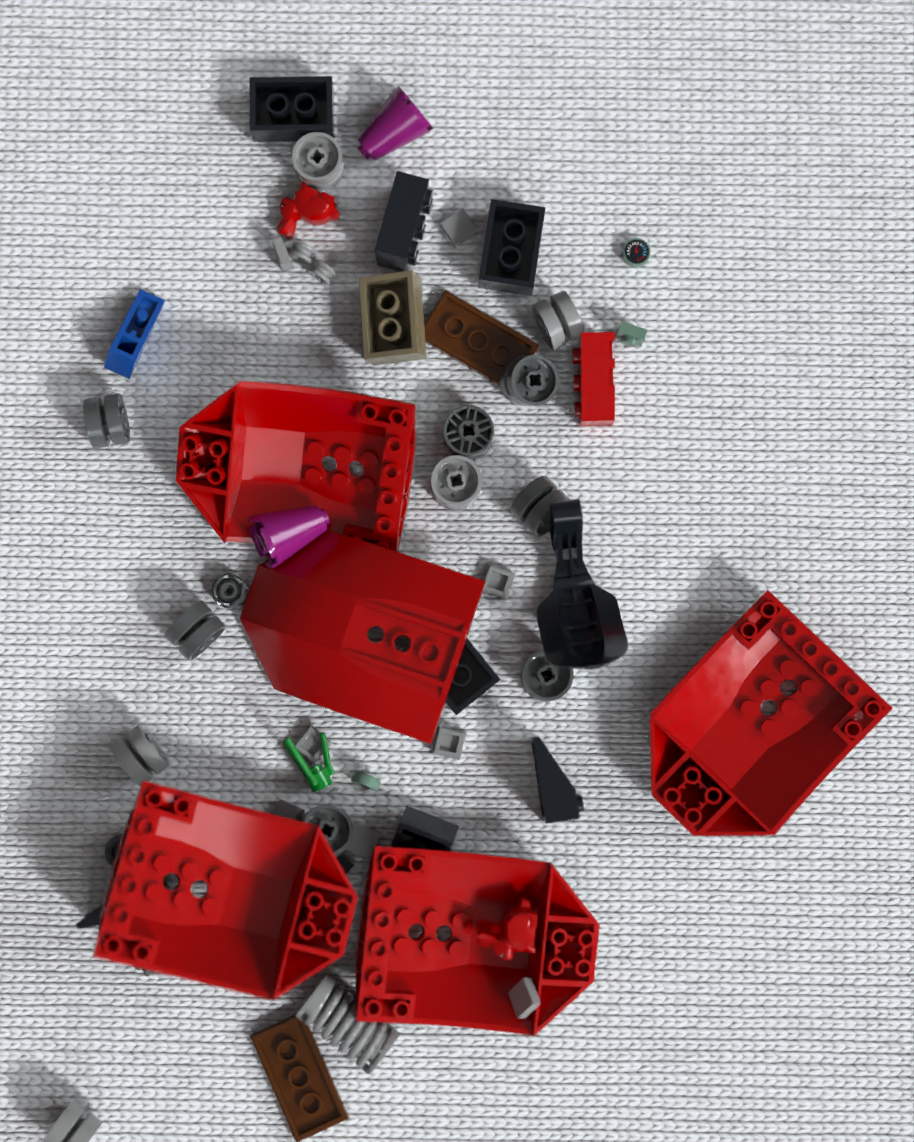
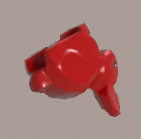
M301 181L299 189L294 193L292 199L284 197L281 200L280 213L282 219L277 226V232L285 235L287 239H292L295 235L296 223L300 219L312 226L325 225L331 220H339L340 212L337 209V203L334 202V197L328 193L319 192L308 187L307 183Z
M520 898L518 905L512 907L504 916L502 932L495 934L485 930L480 931L477 934V944L482 947L493 948L495 953L505 960H512L514 952L535 953L536 942L534 938L535 929L537 928L538 909L531 906L527 898Z

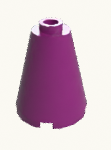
M398 85L359 137L358 141L361 145L357 148L367 160L372 157L377 161L429 133L434 128Z
M317 505L258 514L248 518V522H253L254 525L249 528V532L259 556H266L269 562L265 563L267 568L272 569L327 530L329 518L323 508L319 509Z

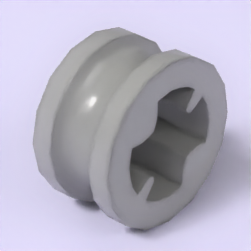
M294 241L292 244L294 250L289 251L288 255L300 263L311 265V256L316 254V250L304 243Z
M316 259L313 262L314 268H309L308 272L321 283L329 285V278L331 276L334 277L336 272L327 264Z

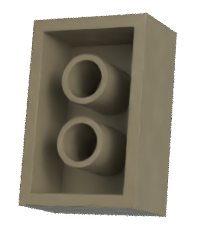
M412 270L359 277L364 360L375 366L427 359L421 278Z

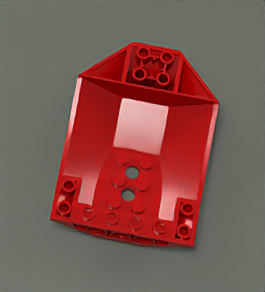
M240 381L179 427L176 482L224 543H253L249 528L254 525L253 522H248V518L251 516L317 505L319 509L323 508L328 515L329 524H327L326 531L339 533L398 552L409 503L415 456L416 404L329 388L277 382ZM325 456H331L336 460L337 467L335 470H327L323 466L322 460ZM357 461L361 463L364 469L363 473H354L350 467L351 462Z
M332 531L322 533L275 568L269 569L266 567L265 563L269 561L258 565L240 620L273 688L324 708L432 744L486 581ZM373 626H379L384 631V637L378 643L371 642L367 636L368 630ZM400 635H406L411 640V646L405 652H400L395 648V640Z
M767 590L650 713L652 796L693 836L775 835L832 770L893 708L781 601ZM784 680L794 681L796 689L793 694L784 695L781 693L780 685ZM773 700L776 703L777 709L773 715L766 716L761 712L760 706L763 701Z
M143 780L123 832L106 890L93 957L273 1001L344 955L358 896L318 825L229 804ZM168 873H173L178 878V884L173 890H167L163 885V878ZM197 880H202L207 886V891L204 896L197 898L191 893V885Z
M374 845L361 899L355 963V1020L361 1022L463 1027L534 1037L594 982L600 924L550 862L468 852ZM520 898H527L531 906L538 909L537 928L535 929L534 938L536 942L535 953L514 952L512 960H505L500 958L493 948L482 947L477 944L478 932L483 930L495 934L502 932L504 916L512 907L518 905ZM413 924H421L422 933L417 938H410L408 935L409 928ZM442 925L449 926L451 930L450 937L445 941H439L436 938V931ZM531 978L541 1004L526 1018L517 1019L508 992L521 979Z

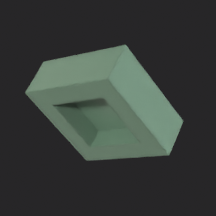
M621 321L616 338L621 339L620 342L629 347L642 346L648 330Z

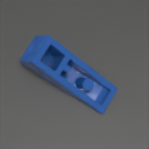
M139 290L108 351L104 368L130 379L165 300L144 290Z

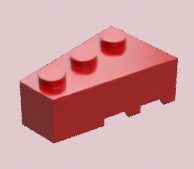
M615 332L581 333L577 348H572V362L578 365V375H573V391H578L579 402H574V418H579V426H611L615 421V385H613L615 358H613L612 342L615 341Z

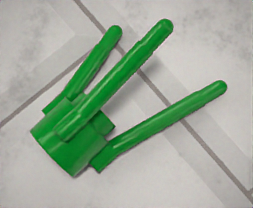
M324 732L320 733L325 767H322L321 763L308 767L290 737H286L283 741V745L303 773L312 792L319 791L332 784L330 776L335 774L331 765Z

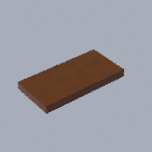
M446 290L424 324L426 344L500 386L502 368L510 359L520 355H535L539 348V344Z
M293 1015L251 1034V1040L296 1142H300L349 1119L347 1110L310 1025H306L304 1020L301 1021Z

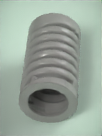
M327 974L295 1016L301 1021L304 1020L306 1025H311L320 1014L312 1027L313 1031L318 1033L324 1028L321 1037L326 1040L334 1033L330 1039V1045L337 1046L344 1038L338 1050L340 1053H346L352 1046L347 1054L349 1060H354L367 1045L366 1049L357 1058L356 1066L369 1075L388 1053L399 1037L400 1032L385 1022L356 1021L355 999L352 1000L353 995L350 992L344 993V987L338 985L339 983Z

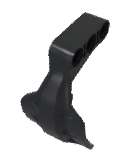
M579 498L550 503V535L557 562L553 591L538 606L536 613L544 655L551 664L558 667L598 669L621 658L628 649V640L618 602L614 595L593 583L583 561V515Z

